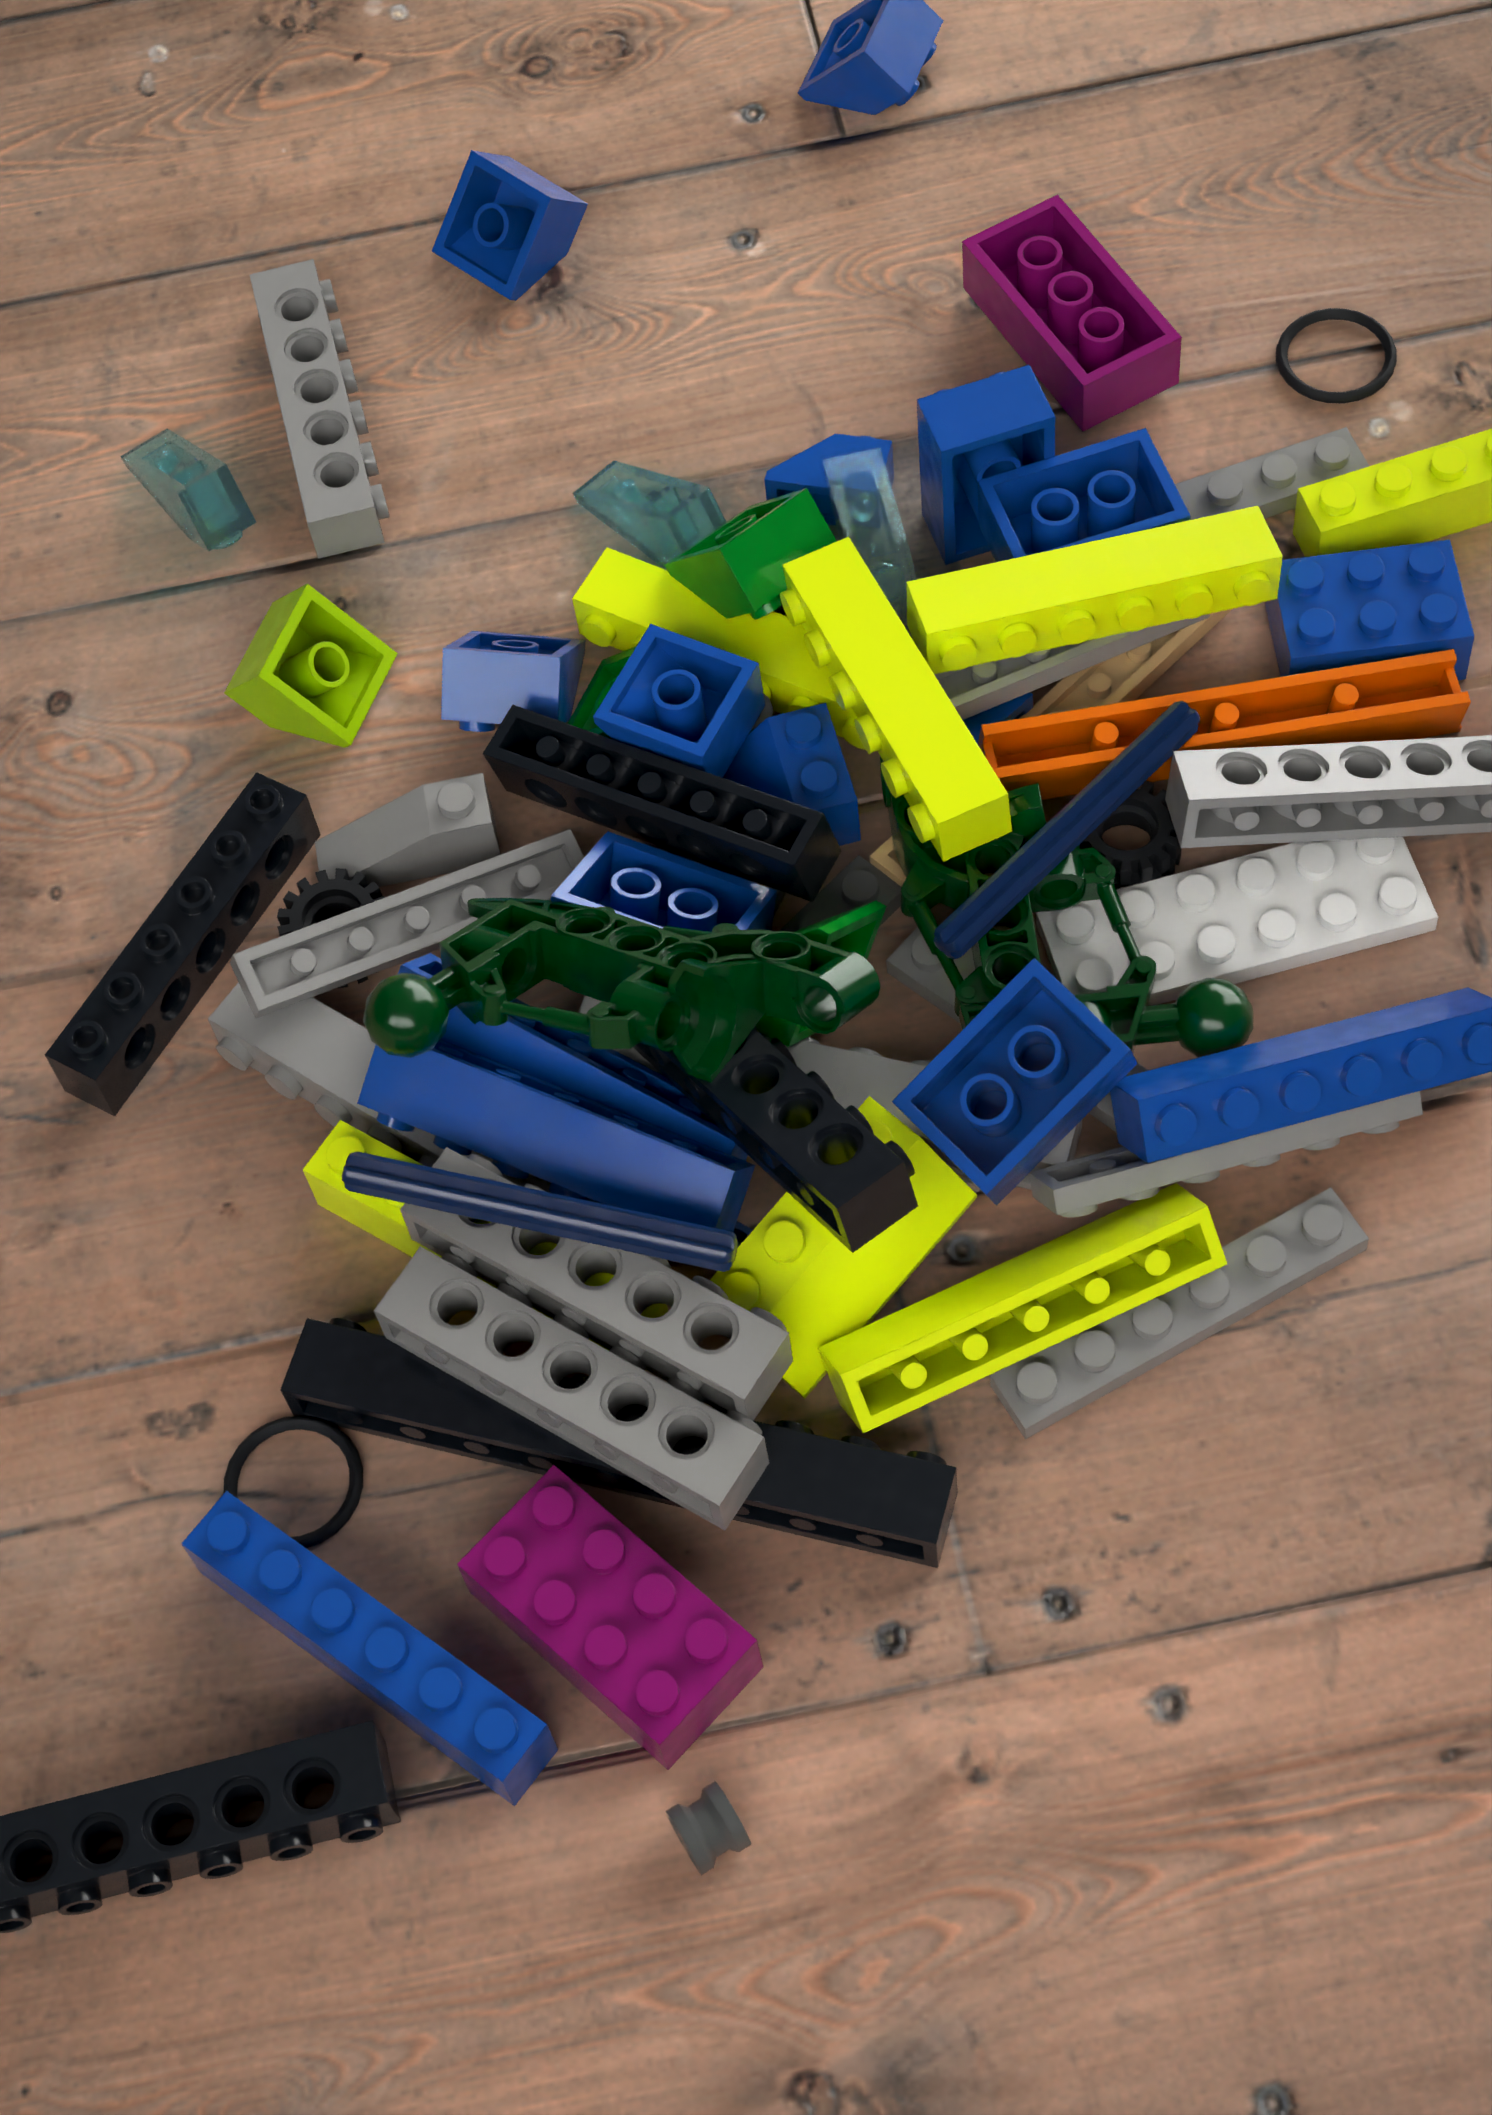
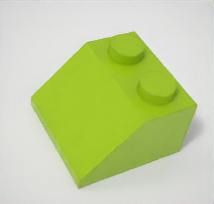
M305 584L272 602L224 694L270 728L346 748L352 744L398 653L309 584Z

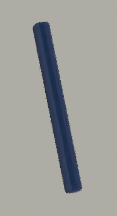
M1183 701L1173 703L935 929L933 940L935 946L950 959L961 958L1172 756L1173 751H1177L1198 731V723L1201 719L1198 712L1191 709Z
M362 1152L350 1153L343 1169L342 1181H344L345 1188L351 1192L716 1271H729L737 1253V1237L732 1231Z

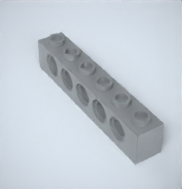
M314 259L249 274L303 508L318 559L385 543L379 520L389 518V511L382 485H370L369 477L379 475L371 441L360 444L358 435L369 433L361 401L350 402L348 394L358 392V387L350 359L339 360L338 354L347 352L348 347L340 318L331 321L328 314L338 312L330 279L319 281Z
M1492 735L1173 751L1165 800L1180 848L1492 832Z
M448 1147L444 1149L432 1166V1168L516 1185L503 1178L500 1170L487 1159L476 1154H471L466 1158ZM525 1184L524 1186L526 1188L544 1191L532 1184ZM407 1203L400 1209L410 1237L415 1242L441 1256L444 1253L456 1255L467 1262L476 1271L478 1277L496 1287L501 1283L512 1286L524 1294L531 1301L534 1308L552 1318L556 1314L570 1318L588 1333L590 1339L604 1347L611 1349L612 1346H619L639 1358L649 1372L666 1381L669 1378H677L689 1384L701 1394L705 1403L725 1414L728 1410H734L754 1421L793 1362L789 1332H787L785 1325L776 1316L758 1307H753L750 1311L728 1300L727 1294L714 1282L702 1276H694L691 1280L671 1269L666 1259L495 1222L476 1224L474 1223L476 1218ZM552 1242L557 1244L552 1251L543 1255L529 1253L534 1246L540 1243ZM597 1273H610L614 1275L608 1283L601 1286L584 1284L588 1278ZM653 1304H666L672 1307L661 1317L648 1318L641 1315L647 1307ZM712 1335H723L730 1339L725 1346L716 1350H706L698 1346L703 1339Z
M419 1247L374 1309L386 1339L726 1531L769 1464L765 1438L762 1436V1430L755 1422L734 1410H728L724 1415L703 1403L704 1399L697 1390L677 1378H669L666 1383L646 1372L644 1363L624 1348L612 1346L608 1351L590 1341L588 1333L570 1318L556 1314L551 1319L534 1310L531 1301L512 1286L501 1283L495 1288L477 1278L476 1271L456 1255L444 1253L441 1258L423 1247ZM461 1311L476 1312L475 1316L465 1324H448L451 1317ZM521 1341L532 1343L531 1348L521 1356L507 1357L503 1355L504 1351L513 1343ZM585 1373L590 1376L578 1388L564 1389L559 1387L560 1382L570 1374ZM638 1404L648 1408L642 1417L634 1421L625 1422L615 1418L621 1409L629 1405ZM686 1437H699L706 1441L705 1445L693 1454L684 1455L673 1451L675 1445Z

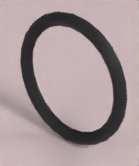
M1328 308L1301 316L1286 328L1280 336L1276 347V363L1280 375L1299 394L1315 401L1344 404L1364 399L1384 387L1393 375L1397 363V350L1389 332L1372 317L1354 310ZM1325 320H1346L1366 327L1377 336L1385 352V362L1381 372L1367 385L1346 392H1328L1305 384L1295 375L1288 362L1289 345L1296 334L1306 326Z
M283 1417L261 1426L237 1447L225 1473L224 1493L227 1490L238 1498V1478L244 1462L260 1443L271 1436L289 1430L302 1429L314 1431L328 1437L339 1446L346 1457L349 1467V1488L342 1506L328 1523L313 1532L291 1537L303 1547L309 1548L321 1544L335 1535L351 1518L359 1504L363 1489V1466L355 1445L337 1426L314 1417Z

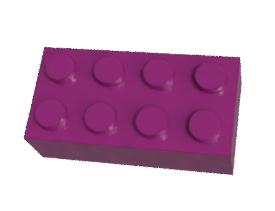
M1058 194L962 241L963 288L1023 361L1031 366L1034 374L1082 432L1179 383L1182 337Z
M555 1465L457 1563L469 1592L667 1770L675 1764L763 1668L756 1638Z

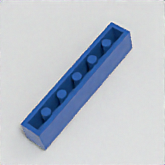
M431 953L401 964L398 974H416L429 979L442 971L441 958ZM517 998L510 1001L514 1003L528 1005ZM457 1006L449 1010L446 1033L440 1040L746 1161L748 1155L663 1075L613 1049H595L591 1047L589 1036L543 1025V1022L508 1015L506 1023L498 1026L485 1025L482 1021L474 1024Z
M1467 987L1125 1076L1110 1091L1118 1143L1146 1163H1151L1492 1072V998Z
M440 1040L431 1051L412 1058L389 1055L375 1045L357 1104L379 1112L376 1120L385 1126L406 1132H413L416 1127L435 1135L433 1143L441 1149L448 1147L460 1155H470L472 1151L492 1158V1164L502 1174L521 1179H527L529 1174L551 1182L549 1186L551 1193L582 1200L590 1198L610 1206L732 1232L734 1231L756 1166L443 1040Z
M227 1490L181 1543L200 1573L515 1806L558 1751L550 1729L545 1722Z

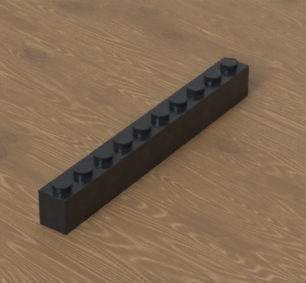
M332 1318L329 1323L306 1319L280 1389L294 1416L319 1418L338 1427L544 1475L555 1465L575 1483L684 1508L386 1339L385 1336L367 1332L360 1324L343 1318ZM583 1376L581 1381L565 1377L560 1382L559 1387L564 1389L578 1388L590 1376ZM638 1404L629 1405L621 1409L615 1418L625 1422L634 1421L642 1417L648 1408ZM711 1407V1408H713V1409H715V1410H717V1411H719L720 1413H722V1414L725 1415V1413L721 1412L720 1410H718V1409H716V1408H714V1407ZM781 1420L777 1421L775 1425L753 1421L760 1427L762 1436L765 1438L769 1464L733 1520L935 1568L939 1567L958 1493L956 1467L947 1465L944 1459L929 1452L910 1451L906 1456L880 1450L876 1443L859 1436L848 1435L843 1436L841 1440L814 1435L810 1428L793 1421ZM686 1437L675 1445L673 1451L684 1455L693 1454L699 1451L706 1441L699 1437Z

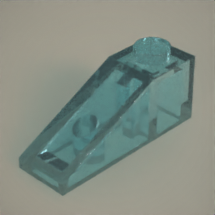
M169 429L163 430L120 456L129 471L186 536L208 552L212 549H224L233 545L243 536V530L256 523L226 463Z
M876 448L824 459L822 463L839 540L846 537L851 539L901 622L906 623L907 581L916 580V575L881 449Z
M614 460L572 493L577 503L665 569L667 562L726 523L709 487Z

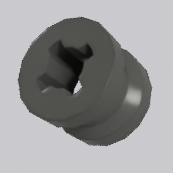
M716 1781L704 1787L700 1799L689 1806L676 1804L665 1811L681 1844L701 1875L714 1868L716 1858L728 1850L741 1852L751 1845L749 1836L739 1817Z

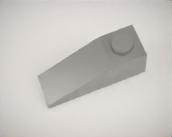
M483 773L421 785L315 841L319 871L326 870L329 879H335L336 868L347 869L350 880L353 879L357 871L366 875L369 884L374 881L379 887L452 873L501 855L494 812Z

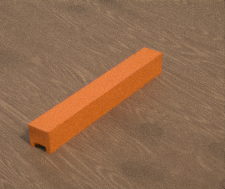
M1454 649L983 724L980 729L978 746L1007 792L1039 783L1041 799L1045 800L1078 794L1173 703L1179 701L1185 702L1191 709L1196 710L1201 719L1198 723V731L1177 751L1405 740L1457 733L1461 731V723L1471 700L1468 691H1461L1454 670L1457 657ZM1172 756L1146 781L1168 780Z

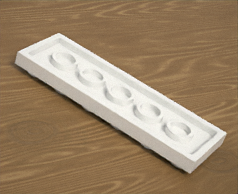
M1403 837L1293 842L1117 889V893L1131 923L1129 929L1141 956H1148L1156 963L1154 986L1148 1006L1177 1000L1178 996L1190 983L1205 978L1225 979L1233 984L1434 931L1436 930L1438 915ZM1100 899L1081 901L1079 904L1066 909L1036 912V926L1055 978L1073 995L1106 992L1107 986L1118 984L1129 967L1130 961L1118 933L1112 930Z

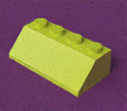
M870 1096L858 1110L864 1115L877 1138L884 1144L894 1141L910 1159L915 1174L910 1177L918 1207L852 1253L786 1191L737 1248L735 1261L731 1269L725 1272L717 1271L710 1279L727 1294L728 1300L748 1311L753 1307L764 1309L776 1316L785 1325L787 1332H789L793 1362L782 1377V1380L804 1399L827 1374L818 1347L869 1325L977 1198V1194L920 1136Z

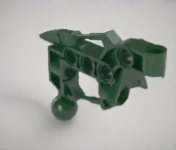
M880 756L882 793L885 807H888L893 849L904 875L907 877L901 887L900 908L905 916L913 917L931 953L937 956L955 990L954 1011L960 1019L962 1030L1006 986L999 981L1013 979L1033 958L1040 962L1032 913L1066 909L1079 904L1081 901L1100 899L1112 930L1119 935L1130 965L1118 984L1107 986L1106 992L1074 996L1131 1049L1132 1053H1134L1136 1045L1179 1041L1181 1047L1196 1057H1202L1241 1047L1245 1044L1253 1030V1008L1244 990L1228 980L1205 978L1190 983L1173 1004L1148 1006L1154 986L1156 963L1148 956H1141L1129 929L1131 923L1114 886L1116 870L1095 848L1080 849V845H1078L994 925L1006 926L1011 929L1002 931L991 928L973 945L972 953L975 970L967 978L963 979L953 959L947 957L933 942L934 932L938 924L930 909L938 903L957 909L991 877L984 875L985 873H995L1046 824L1039 783L1007 792L1012 832L943 862L931 840L921 843L916 836L907 813V808L910 805L904 795L895 798L890 792L881 771V763L884 761Z
M473 898L467 901L468 913L478 919L439 943L442 971L429 979L421 975L400 973L381 980L366 999L363 1021L371 1041L387 1054L412 1058L431 1051L446 1033L449 1010L455 1006L474 1024L482 1021L485 1025L498 1026L506 1023L508 1015L543 1022V1025L547 1027L589 1035V1044L595 1049H631L638 1043H642L662 1051L669 1052L673 1050L688 1075L712 1083L763 1015L781 1018L808 1027L816 1033L829 1034L836 1031L874 1003L879 996L880 982L874 967L865 957L855 952L843 951L810 940L800 933L740 930L736 925L730 923L718 924L712 929V932L672 926L659 928L616 914L611 907L595 908L541 899ZM544 979H548L562 984L571 991L602 1002L591 1008L587 1014L549 1006L543 1009L510 1001Z

